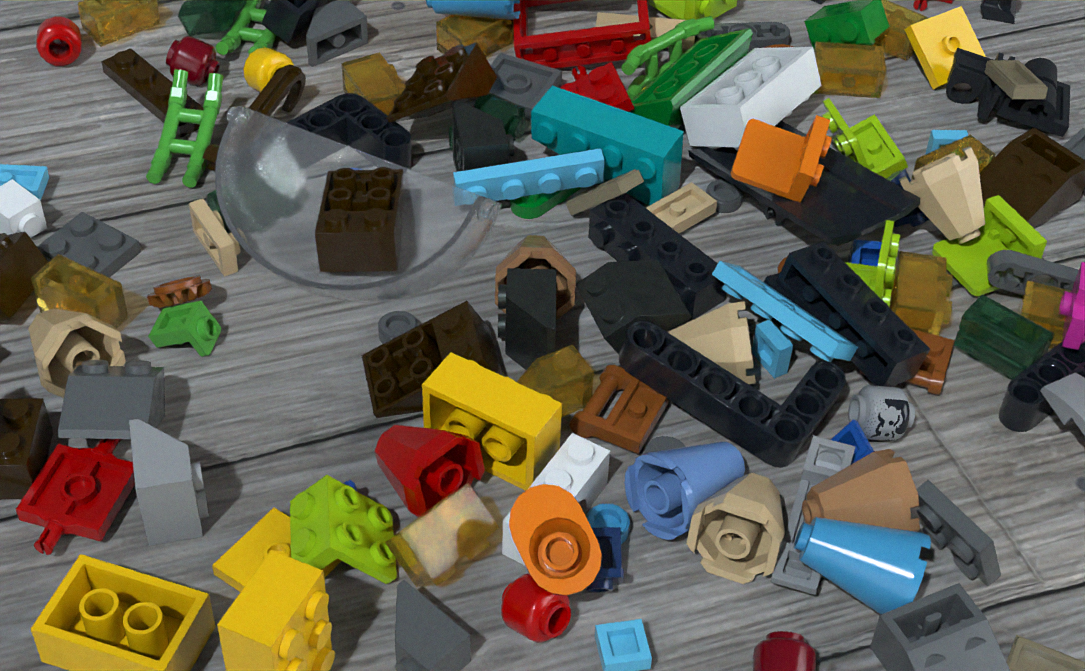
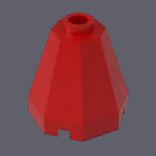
M394 425L381 434L375 448L379 467L408 511L424 520L431 518L436 522L445 523L470 504L476 492L470 488L474 478L480 481L485 471L480 443L469 436L446 430Z

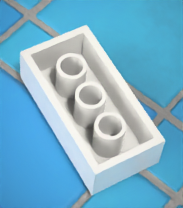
M813 47L754 48L684 103L680 110L690 146H705L712 150L721 147H734L735 150H738L746 124L750 119H756L775 126L783 118L791 115L798 105L807 101L810 95L822 86Z

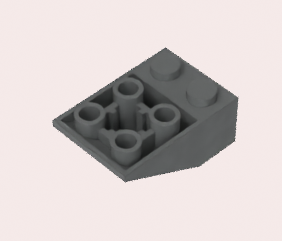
M960 583L881 614L870 646L886 671H1010L987 618Z

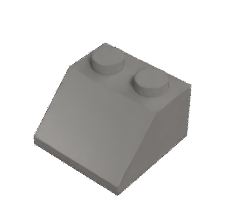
M139 419L129 420L135 489L148 545L203 537L201 518L209 517L206 491L197 492V490L204 489L200 462L191 463L187 444Z

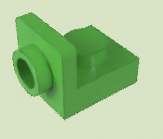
M196 301L163 308L148 337L157 348L190 342L198 354L203 357L210 355L221 333V326L203 302Z

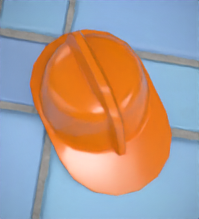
M548 484L530 487L518 496L510 511L509 527L523 562L538 586L552 594L570 595L581 592L593 583L600 571L602 553L598 540L574 496L560 486Z

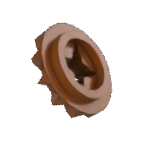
M200 275L190 276L153 287L154 292L148 294L147 298L150 306L158 308L169 307L204 297L212 290L210 279L201 280Z

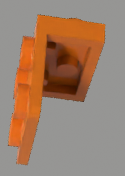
M816 115L806 137L762 121L750 119L746 124L731 169L732 178L801 203L809 185L816 187L821 177L824 165L818 164L820 157L825 158L831 144L832 137L826 135L830 120Z

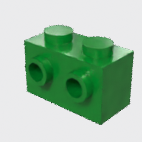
M854 0L824 6L804 21L814 52L828 50L829 53H836L852 45H856L857 49L873 45L876 42L875 38L890 27L881 0Z

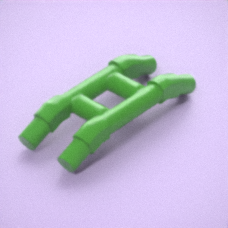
M245 0L243 9L230 32H227L222 41L217 43V53L225 55L235 51L239 47L241 40L255 42L254 46L248 51L249 55L259 48H273V43L277 37L276 34L268 28L265 30L247 28L251 21L262 23L266 10L259 9L262 0Z
M712 16L683 21L672 30L644 45H639L632 49L626 61L622 64L621 69L626 75H632L645 62V75L642 74L636 77L629 85L627 93L631 100L687 51L682 52V39L685 40L688 37L698 35L700 32L714 29L715 25ZM669 47V61L658 67V52Z
M174 70L168 101L169 106L161 137L151 161V167L146 175L150 183L157 184L161 181L163 174L167 172L170 166L171 153L191 155L182 182L189 188L196 186L206 168L207 160L203 159V155L211 143L216 118L221 107L223 75L209 73L203 104L204 110L185 108L188 91L186 90L188 71ZM179 122L200 124L196 141L175 139Z

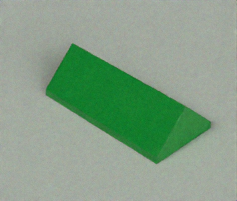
M748 28L706 37L697 41L631 100L635 109L629 112L678 129L684 123L680 107L747 54L753 36L751 29Z

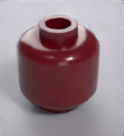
M191 36L183 37L180 41L175 40L166 57V65L170 66L169 69L172 77L176 69L188 71L187 83L195 87L203 85L209 78V73H218L220 68V61L216 60L214 46Z
M788 631L769 633L766 635V640L760 641L754 648L753 671H816L815 649L804 642V637L800 634Z

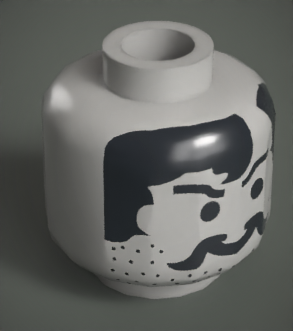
M866 385L859 391L858 395L854 394L849 404L848 418L849 423L853 419L859 423L867 439L897 441L904 435L907 428L912 427L915 419V408L912 403L908 402L907 395L901 388Z

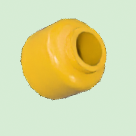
M266 47L259 48L253 51L246 59L243 68L244 78L251 88L261 93L276 72L284 66L294 64L288 56L279 51Z

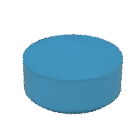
M599 504L591 508L586 515L591 528L621 527V544L626 541L629 535L630 519L626 511L614 504Z

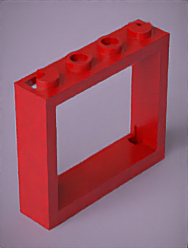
M520 0V3L514 4V12L520 11L519 18L514 19V50L516 57L554 69L626 60L633 48L651 41L647 0H637L639 22L528 36V7L580 0Z

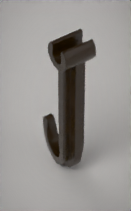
M289 64L275 73L220 146L211 144L207 147L203 159L210 161L207 165L208 169L216 172L215 162L219 157L253 140L287 94L288 96L282 106V110L290 113L294 109L303 93L306 77L301 68Z

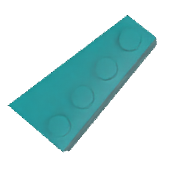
M553 85L531 110L532 139L559 155L601 148L604 157L603 180L608 181L634 169L639 170L644 182L626 193L648 206L677 191L679 188L684 131Z

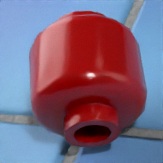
M54 16L46 19L37 30L36 48L39 55L47 63L54 66H65L73 63L82 51V35L79 27L72 20L65 17Z
M524 574L510 583L503 592L501 605L502 619L507 627L536 643L546 642L551 638L559 636L567 628L571 618L570 600L568 595L552 594L538 586L530 574Z

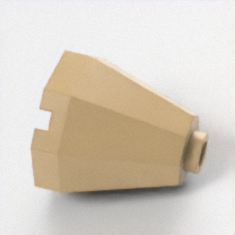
M970 146L962 149L964 157L960 158L955 152L913 171L914 180L909 182L906 176L899 179L904 190L920 197V205L917 207L949 241L957 238L960 244L979 236L981 233L978 228L985 225L978 160Z
M745 301L726 304L668 332L747 384L756 383L755 373L747 375L746 369L754 368L747 317L739 318L738 310H746Z
M53 308L37 314L28 328L41 385L48 392L62 398L65 395L68 375L79 365H82L83 361L106 360L108 361V366H123L126 362L124 351L120 349L119 341L122 342L120 332L112 325L87 313Z
M750 473L734 480L696 507L692 515L686 544L693 554L696 549L703 557L700 563L708 573L745 584L753 581L755 575L764 572V577L774 572L785 535L779 491L770 478Z

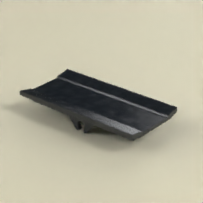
M782 120L775 125V127L806 137L805 133ZM709 147L689 150L690 158L758 199L766 219L775 216L774 209L776 212V225L790 219L830 245L840 246L885 226L886 220L896 221L906 216L920 205V197L904 190L902 187L830 147L825 158H819L818 164L824 165L817 186L809 185L801 203L732 178L731 169L738 151L734 147H721L713 150Z

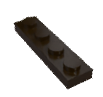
M131 48L120 51L114 56L101 61L103 72L164 123L169 106L168 101L172 81ZM187 94L185 108L204 110L199 103ZM179 122L177 135L182 138L198 130L200 124Z

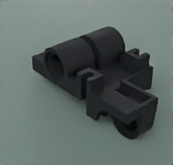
M960 48L956 49L946 87V94L950 100L955 103L964 104L979 97L977 117L987 120L991 110L995 108L997 109V115L1004 117L1008 121L1019 122L1037 128L1043 133H1052L1061 137L1065 135L1069 128L1070 85L1057 81V67L1051 60L1035 58L1024 65L1048 87L1045 99H1011L985 74L987 61L993 59ZM999 52L995 60H1004V54ZM1010 56L1008 60H1015V57ZM957 83H966L971 86V89L958 91L953 86Z

